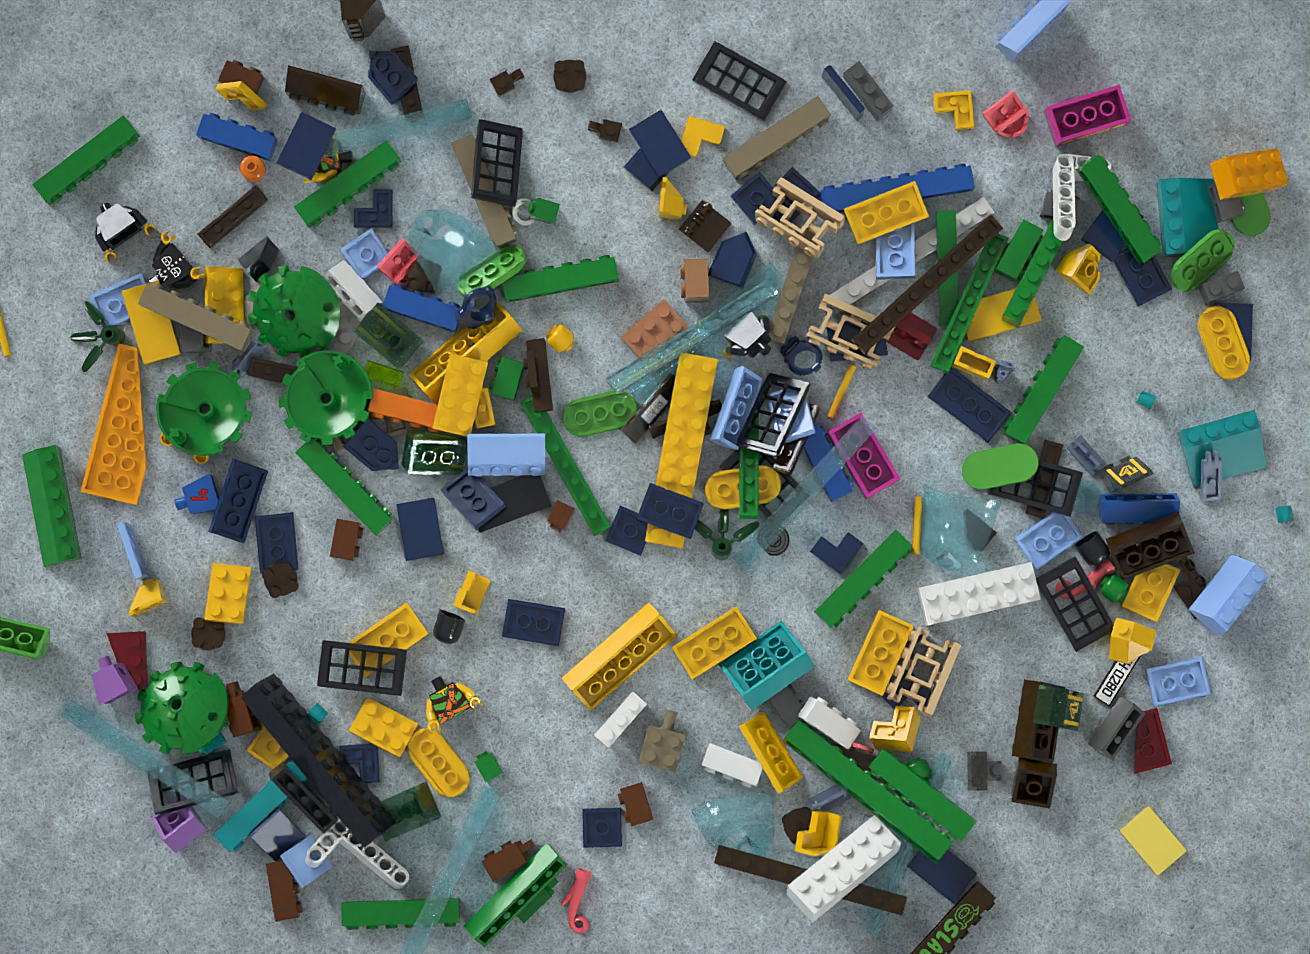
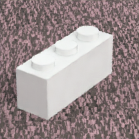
M345 260L328 270L324 276L332 285L338 298H341L344 305L360 322L375 312L373 309L375 307L378 308L382 303L378 295L368 287L366 282L358 276Z
M632 691L594 736L609 748L647 704Z
M810 697L798 714V717L838 745L849 750L861 731L856 727L857 723L848 717L846 719L841 717L843 713L834 707L832 709L827 707L828 702L818 697L815 699Z
M709 743L701 764L705 766V771L715 774V771L723 773V778L731 781L737 778L741 780V785L749 788L752 785H757L763 769L760 762Z

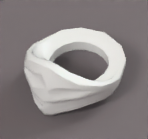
M527 198L517 199L516 206L512 207L514 220L524 226L530 225L535 221V219L522 221L517 215V207L523 204L529 207L531 200Z

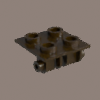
M701 200L679 230L709 253L732 223L713 209L709 202Z

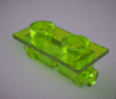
M367 360L365 371L370 380L375 382L380 380L382 384L393 389L401 387L403 371Z

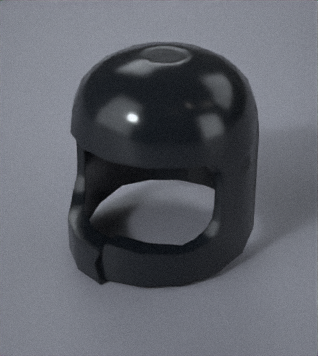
M1098 531L1091 532L1074 544L1083 560L1092 567L1104 563L1110 555L1108 546Z
M439 609L433 629L434 637L445 644L456 643L460 638L465 619L454 613Z

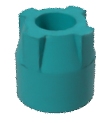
M1142 390L1136 403L1150 410L1156 396Z
M1291 505L1276 508L1278 523L1294 521Z
M316 703L307 714L320 724L328 715V712L320 704Z

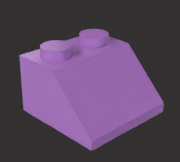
M183 794L180 795L181 801L187 800ZM192 806L152 817L162 840L175 853L207 830L202 819Z

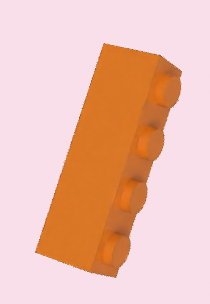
M378 389L373 390V399H371L368 411L372 413V417L383 419V416L391 418V422L401 424L402 421L407 422L410 427L420 429V426L428 428L427 431L436 434L441 431L432 429L438 405Z

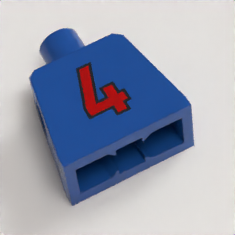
M207 474L182 488L184 497L174 500L177 510L188 507L192 515L214 512L219 501V495L213 476Z

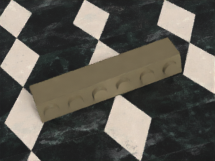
M817 96L723 157V162L735 180L737 178L743 179L750 174L749 170L752 168L758 169L766 163L765 160L769 157L774 159L782 153L781 150L786 146L788 149L797 143V139L801 136L806 138L813 133L812 129L819 126L821 128L829 122L828 119L831 114L819 96Z
M472 134L451 142L470 190L472 188L476 139H474ZM481 162L480 173L494 176L493 173H488L486 168L489 166V163ZM480 178L479 189L493 192L494 180ZM475 199L495 249L497 250L502 246L516 242L515 236L519 234L515 225H510L508 219L511 218L508 208H503L501 204Z
M807 231L804 238L812 242L816 234ZM798 246L795 249L770 324L771 332L768 334L772 343L781 346L785 343L813 257L808 256Z
M147 283L138 305L246 353L255 333L250 329L251 325L242 321L239 324L233 322L234 318L223 313L220 316L215 314L217 310L206 306L205 309L198 306V301L191 298L186 301L181 298L182 294L172 290L169 293L164 291L165 287L158 283H154V285Z

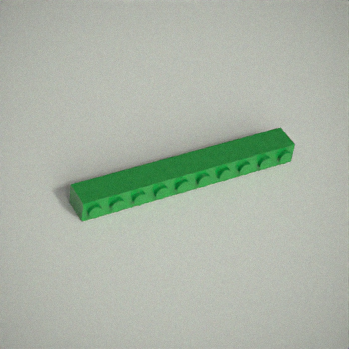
M798 720L785 736L783 742L936 864L953 843L950 841L951 838L945 832H939L935 829V825L930 820H924L920 817V813L915 808H909L905 805L904 800L900 796L890 793L888 791L889 788L885 784L876 782L870 772L861 770L855 760L846 758L840 748L835 745L831 746L825 736L820 733L816 734L810 724Z

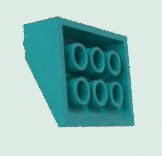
M1167 178L1160 179L1156 183L1163 258L1182 257L1209 232L1218 229L1217 218L1208 191V186L1214 183L1213 179Z
M1255 410L1177 432L1193 487L1201 485V460L1205 459V452L1207 451L1211 452L1212 458V452L1217 450L1219 457L1222 458V479L1267 467L1261 429Z
M782 621L718 664L751 711L815 667L805 649Z

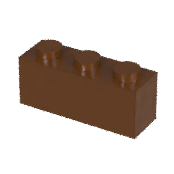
M283 860L266 863L275 922L299 918L300 913H303L302 902L298 901L297 894L300 893L298 882H295L294 876Z

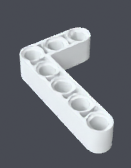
M1061 154L1058 156L1053 167L1054 235L1059 240H1068L1076 224L1074 180L1083 181L1076 168L1092 157ZM1107 160V162H1108V164H1109L1107 167H1108L1109 170H1110V169H1111V163Z
M337 818L338 821L320 836L305 856L306 864L311 868H316L322 864L340 843L392 888L402 889L409 880L407 870L374 842L365 848L360 842L358 845L352 844L350 838L355 836L340 818ZM342 825L345 831L338 832L335 826ZM329 839L332 842V846H325L323 840ZM365 850H371L374 853V857L366 856ZM315 853L320 859L313 861L310 858V854ZM381 862L387 863L388 866H389V869H388V870H383V869L380 867V863H381ZM395 875H401L404 882H397Z

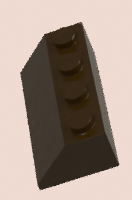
M340 0L342 22L349 38L353 39V41H362L364 37H369L386 17L381 0Z
M288 65L285 93L289 96V99L294 101H300V99L307 100V104L313 106L322 104L331 111H336V109L344 110L343 113L350 116L360 115L366 95L363 85Z
M1179 511L1106 538L1109 552L1123 580L1195 553Z
M1024 679L1018 720L1015 728V738L1012 746V756L1053 763L1065 687Z

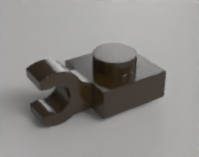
M520 68L513 71L510 75H508L507 71H504L491 78L490 81L498 96H501L515 89L513 83L524 78V74Z
M606 119L603 120V124L589 121L588 130L600 133L599 139L618 143L622 123Z

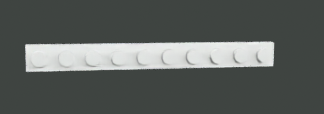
M984 197L956 214L957 237L985 220L990 214H994V211ZM936 228L915 240V263L937 250ZM876 266L830 294V296L851 305L890 279L877 280ZM830 307V309L833 310L832 312H833L834 315L837 314L838 312H840V311H838V310H836V309Z

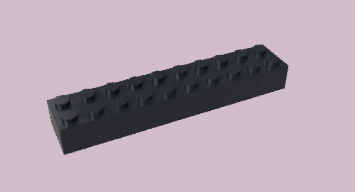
M274 673L254 684L241 697L364 848L382 836L396 823L392 814L384 808L379 798L370 791L368 785L356 774L355 769L347 763L342 753L333 746L331 740L319 729L318 724L310 718L306 710L300 706L294 695L286 689L281 679Z

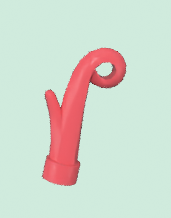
M1108 559L1087 576L1094 590L1105 576L1110 575L1116 570ZM1064 580L1067 586L1071 585L1069 581ZM1061 581L1056 584V593L1061 591L1063 587ZM1081 584L1070 591L1073 597H1076L1085 592L1086 588ZM1067 593L1060 596L1064 599H1070Z
M580 868L576 869L573 886L561 902V905H565L570 901L568 923L570 928L576 933H584L589 927L586 917L576 915L592 872ZM582 921L583 927H578L576 922Z

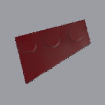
M146 631L106 633L117 663L125 665L138 690L147 689Z
M1157 708L1145 710L1146 714L1136 727L1134 774L1172 764Z

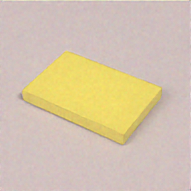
M1149 806L1119 830L1156 876L1161 874L1187 851Z

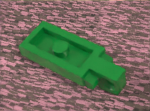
M554 878L517 917L525 923L555 893L552 888L559 881Z

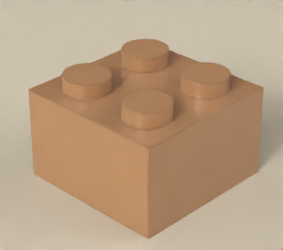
M707 258L684 259V265H680V278L684 279V284H681V298H685V303L708 302Z

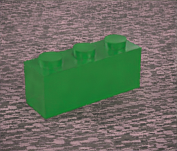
M1023 219L994 271L1013 282L1017 278L1021 279L1026 270L1023 266L1026 262L1030 263L1035 254L1032 252L1034 246H1039L1043 238L1041 235L1043 229Z

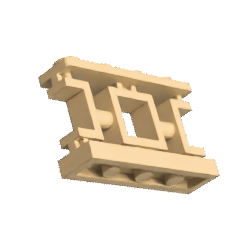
M781 177L777 182L776 188L774 187L772 190V195L778 199L770 209L761 205L759 210L755 211V220L760 226H766L771 229L776 236H782L787 239L792 246H798L803 249L808 256L819 258L820 253L825 249V244L820 241L821 237L827 229L836 234L838 229L840 230L844 225V215ZM786 197L794 201L789 209L782 205ZM795 210L809 217L801 229L788 221ZM776 211L783 214L780 223L772 218ZM817 216L825 220L821 228L813 224ZM808 230L816 234L812 242L804 238Z
M828 294L823 295L818 309L825 312L826 315L820 329L812 325L810 326L805 336L809 339L808 342L819 346V344L826 346L825 350L833 354L839 352L844 355V359L851 362L857 360L866 369L876 368L881 359L880 356L873 353L876 344L866 354L867 357L873 359L870 360L849 350L850 348L856 351L858 347L855 344L838 338L844 322L861 328V332L867 326L861 323V321L869 324L876 316ZM826 305L850 317L842 315L839 323L829 320L833 310L827 308ZM825 327L833 329L835 332L831 340L838 343V345L816 336L814 333L822 335ZM894 328L891 331H889L883 337V339L889 340Z
M918 627L916 631L912 630L908 641H911L908 648H904L901 655L903 662L901 666L897 665L893 674L896 676L894 683L890 682L886 693L889 694L887 699L893 700L896 703L900 702L902 695L918 701L919 705L916 711L930 718L934 713L961 645L946 639L943 647H939L926 641L929 631H924L921 627ZM921 636L919 645L928 648L926 654L922 656L915 653L913 659H910L917 639ZM948 648L949 652L939 672L938 669L941 663L931 659L934 652L944 655ZM917 660L934 667L928 683L911 676ZM904 671H907L904 679L913 683L911 690L908 691L901 688L898 694H895ZM934 683L932 693L926 707H924L926 698L917 695L921 686L929 690Z

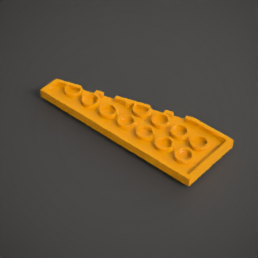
M118 344L80 492L138 506L147 471L139 351L136 347Z

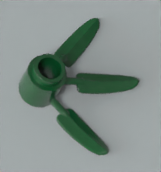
M85 301L84 307L94 323L103 326L101 334L98 335L96 331L77 332L72 334L70 339L78 342H95L97 338H101L103 343L100 346H94L82 365L83 372H87L103 353L102 348L106 343L118 346V344H122L125 340L124 331L116 326L106 325L104 323L105 318L90 301Z
M720 509L718 532L721 533V538L715 539L711 536L712 530L699 519L695 530L705 539L709 538L713 542V556L718 560H725L731 554V544L735 541L741 542L760 526V523L755 521L742 527L733 534L734 538L729 541L724 538V533L728 532L729 511L728 509ZM719 546H724L725 549H724V550H720L718 547H719Z

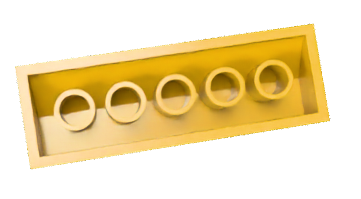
M497 301L493 320L483 323L476 329L464 326L408 374L434 404L437 405L439 402L450 353L488 362L492 356L502 350L507 343L522 331L512 316Z
M647 603L563 676L562 679L591 711L671 642L677 634L650 603Z

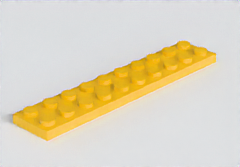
M680 352L655 485L692 498L718 359ZM648 524L645 537L646 542L683 548L685 537Z

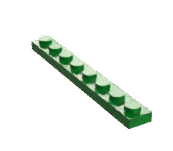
M998 233L983 247L930 367L948 374L1007 244L1008 237Z
M532 396L521 401L520 404L536 433L545 434V449L593 536L611 527L547 411L535 413Z

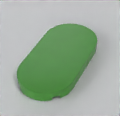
M1263 193L1239 197L1244 202L1245 211L1240 218L1231 220L1233 226L1238 232L1246 236L1261 234L1267 229L1271 220L1270 210Z
M1222 229L1213 230L1204 236L1174 264L1171 271L1173 286L1180 291L1190 292L1202 285L1231 258L1233 254L1232 249L1235 247L1233 236Z
M505 245L498 248L460 275L459 282L456 285L457 290L462 297H465L470 291L479 287L489 286L494 289L523 268L526 262L524 251L518 245L511 247L510 245Z
M614 390L575 399L567 405L563 412V424L566 430L578 437L621 429L638 411V405L635 398L623 390Z
M1012 444L970 454L962 465V475L965 482L977 490H986L1028 481L1036 473L1039 461L1037 454L1030 446Z

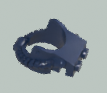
M485 286L470 291L463 299V304L460 307L461 310L455 313L456 321L460 324L463 323L467 328L476 329L483 323L493 320L496 308L494 289ZM488 294V304L479 309L480 312H473L472 310L476 306L475 299Z
M794 336L789 339L786 346L780 349L784 362L788 364L791 372L796 375L805 376L812 374V372L817 373L821 368L820 364L822 363L823 355L821 349L816 345L806 343L805 340L800 341L798 337ZM802 351H811L816 354V363L811 368H798L794 364L797 354Z

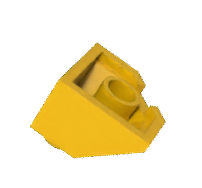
M663 177L659 218L681 220L682 215L686 216L687 204H683L684 198L668 178Z
M1086 244L1064 255L1055 271L1064 280L1091 295L1100 280V272L1097 271L1100 253L1091 244Z
M151 578L143 582L144 585L138 588L129 610L130 616L134 617L169 602L160 580Z
M1116 618L1111 634L1109 659L1129 664L1144 653L1152 651L1157 631L1136 622Z

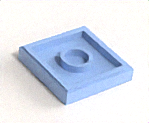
M372 228L340 249L354 271L363 280L379 270L376 266L388 254V251Z
M312 835L280 855L301 888L333 867L327 858L316 868H311L306 864L305 856L316 842ZM310 854V858L313 861L320 859L317 854Z

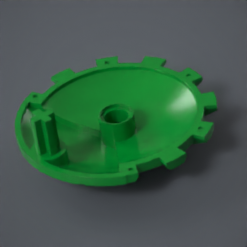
M282 265L277 267L279 273L271 277L267 272L258 279L262 285L257 292L251 291L248 297V301L253 302V313L248 314V321L250 325L256 324L261 333L258 336V340L263 345L269 342L278 348L276 353L283 357H287L288 352L299 353L300 358L310 354L309 350L317 346L321 350L325 349L335 338L341 322V298H338L332 285L321 274L304 266H301L300 271H289V265ZM288 310H292L295 313V317L290 316Z
M317 351L302 357L296 362L299 368L292 376L286 373L282 384L287 385L285 396H279V408H286L288 418L284 419L286 426L289 429L295 426L301 431L302 434L299 438L305 442L310 443L311 438L322 439V445L325 446L333 445V439L343 435L346 439L355 435L353 428L360 420L365 423L370 415V412L365 411L367 399H373V387L367 372L352 357L337 351ZM327 395H331V401L324 404V398Z
M196 362L185 366L187 372L179 377H176L173 373L166 382L170 386L165 395L159 393L156 404L158 424L167 440L183 452L198 456L219 454L224 451L222 445L231 439L236 443L243 436L239 430L244 421L250 422L252 412L246 411V400L251 399V394L248 388L241 389L237 383L240 376L234 370L227 374L219 370L220 363L209 362V367L197 368ZM204 406H210L208 413H201Z
M182 662L171 663L170 670L162 674L159 671H155L150 676L152 683L148 686L147 690L141 689L138 693L137 700L142 702L140 713H135V721L137 724L142 723L146 731L142 738L148 744L153 740L160 744L159 751L164 754H170L171 749H182V755L197 752L210 744L220 731L223 730V727L227 728L228 726L226 718L229 701L226 687L215 672L211 677L203 672L205 666L201 663L194 662L193 667H182ZM182 702L181 707L176 710V706Z

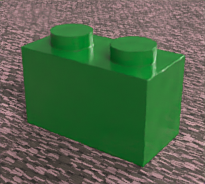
M502 357L501 361L497 360L494 370L497 372L496 379L491 380L489 390H492L491 394L515 401L524 363Z

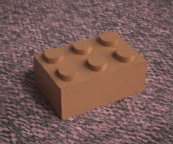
M664 299L621 336V340L647 368L685 335L690 327Z

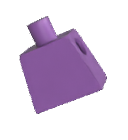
M109 656L98 659L101 670L94 673L92 679L99 705L112 703L138 690L137 685L123 663L112 664Z

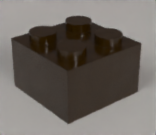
M1018 757L1011 792V802L1050 809L1057 778V764Z

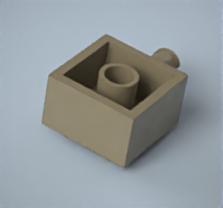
M666 709L664 721L660 728L648 725L639 763L676 772L686 736L685 734L675 732L673 729L678 712Z

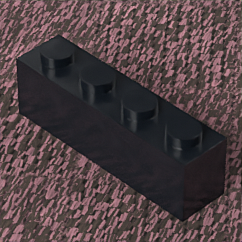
M284 761L269 773L271 781L323 834L338 821L336 815Z

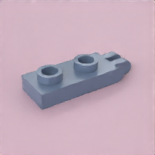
M1217 450L1212 452V458L1210 451L1205 452V459L1201 460V500L1203 502L1222 500V458L1219 457Z

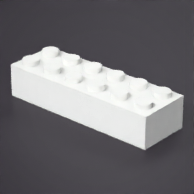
M1032 562L917 588L925 626L1041 600Z
M874 815L789 884L786 895L813 923L898 853L901 842Z

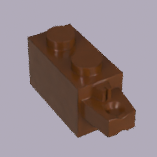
M239 682L226 684L229 701L227 717L229 720V730L233 738L262 730L259 719L241 699L245 693L241 690Z
M532 839L523 844L521 840L514 843L508 841L500 846L502 850L497 853L492 850L484 855L485 860L482 861V864L492 881H496L527 862L525 857L529 855L527 851L533 848L535 844Z

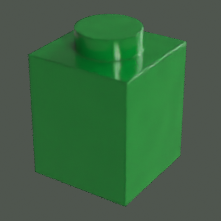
M542 198L533 199L528 207V212H530L529 218L548 224L555 223L560 204Z
M485 751L476 756L478 760L475 761V764L485 782L503 773L492 752L488 754Z

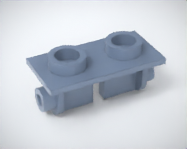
M256 339L250 342L246 353L243 352L241 356L238 355L232 362L233 366L231 369L235 372L239 369L237 373L242 377L248 375L250 359L252 357L260 359L266 352L264 350L267 347L262 343L257 345L259 341Z
M1003 360L995 363L994 382L1000 384L1008 378L1009 374L1015 370L1014 367H1011V363Z
M1081 435L1067 447L1070 453L1092 476L1106 464Z
M835 784L808 800L814 811H828L849 800L851 796Z

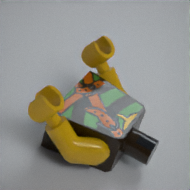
M333 136L312 181L327 182L337 176L338 172L342 171V162H353V151H342L341 142ZM309 179L303 180L304 183H309L311 181Z
M439 676L431 681L436 691L429 695L430 698L426 704L428 729L432 735L434 728H438L439 732H441V724L470 708L477 711L475 706L478 703L484 706V703L477 698L471 688L461 683L455 684L454 682L446 685L442 677Z

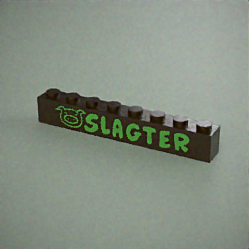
M976 881L910 954H950L956 947L954 945L958 939H964L969 933L967 929L972 924L975 926L982 919L980 915L985 910L989 911L995 905L994 900L996 897L980 882Z

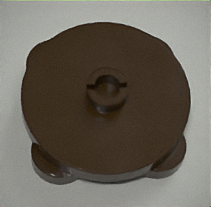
M582 60L557 61L554 64L555 70L553 73L555 88L566 93L583 90L586 82L584 62Z
M427 259L415 261L408 271L409 288L422 293H435L438 289L437 284L442 271L441 265Z
M288 562L275 563L262 573L265 587L272 598L288 595L299 588L297 573Z
M200 617L194 619L191 631L192 645L194 647L210 651L223 645L226 635L224 623L205 621L204 618Z
M808 807L794 809L782 817L784 832L793 844H796L799 831H807L810 828L812 813Z

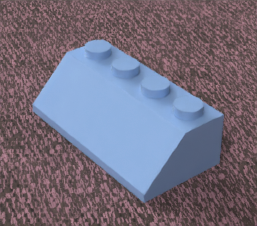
M1037 0L1039 3L1035 7L1031 5L1024 14L1026 16L1022 20L1018 18L1011 25L1013 29L1009 33L1005 31L998 38L997 48L1014 62L1066 10L1071 0Z
M743 366L736 368L730 379V385L724 396V402L718 413V419L710 441L734 450L739 449L736 446L737 439L756 401L763 381L761 377Z
M468 434V476L545 475V434Z
M1231 555L1188 610L1212 633L1218 636L1229 630L1269 576L1255 563Z

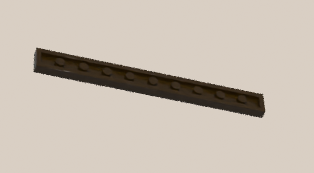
M990 214L852 339V342L865 354L995 237L1003 227Z
M722 845L718 846L714 864L786 884H791L808 870ZM859 884L842 899L902 916L907 897Z

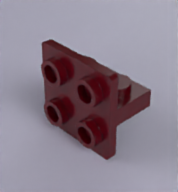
M910 312L895 326L889 340H886V342L918 361L931 342L937 328Z

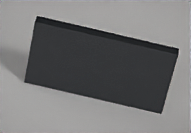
M523 475L491 487L496 495L505 503L506 507L478 528L479 533L551 507L540 475Z

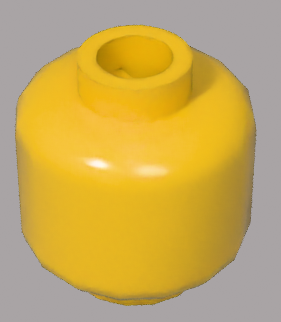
M555 324L546 334L547 344L558 353L564 350L568 352L575 344L573 342V332L563 324L558 326Z

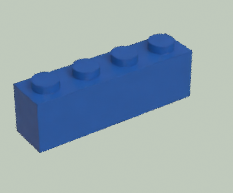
M203 113L196 133L199 139L271 162L278 142L274 133L266 130L259 132L256 131L257 128L246 124L244 127L238 125L239 122L228 118L226 121L220 119L221 116L209 113L207 115Z
M395 284L394 287L389 285L382 306L384 310L456 333L459 323L456 321L455 313L461 310L460 305L449 302L448 305L442 303L440 298L434 296L427 298L424 297L422 292L413 291L411 293L405 291L406 288L401 285Z
M815 423L816 433L808 436L803 449L830 501L833 502L852 492L851 487L854 485L850 477L844 475L842 471L845 469L840 459H836L834 455L836 450L833 444L827 442L825 438L827 433L824 427Z
M1177 493L1100 494L1099 517L1101 522L1107 525L1115 523L1131 525L1142 522L1146 524L1172 513L1180 512V499Z

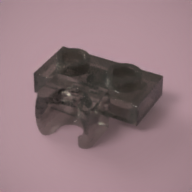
M987 751L967 752L968 791L988 790V781H1002L1001 775L993 773V768L1001 766L1002 761H987Z

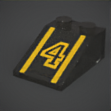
M1129 455L1121 459V464L1115 467L1112 463L1102 468L1104 472L1099 475L1108 493L1112 494L1154 473L1137 456L1131 459Z

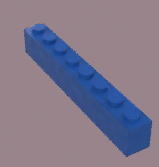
M958 164L952 169L940 167L936 168L934 172L921 170L916 175L903 173L899 174L898 178L891 179V176L879 178V181L872 182V179L862 180L861 184L854 185L853 182L842 184V187L837 188L834 185L823 187L824 190L820 191V199L822 203L835 211L843 213V209L914 181H916L922 199L970 192L974 190L975 185L971 165Z

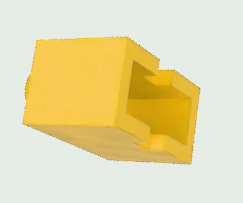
M961 346L952 363V367L987 381L990 378L996 361Z

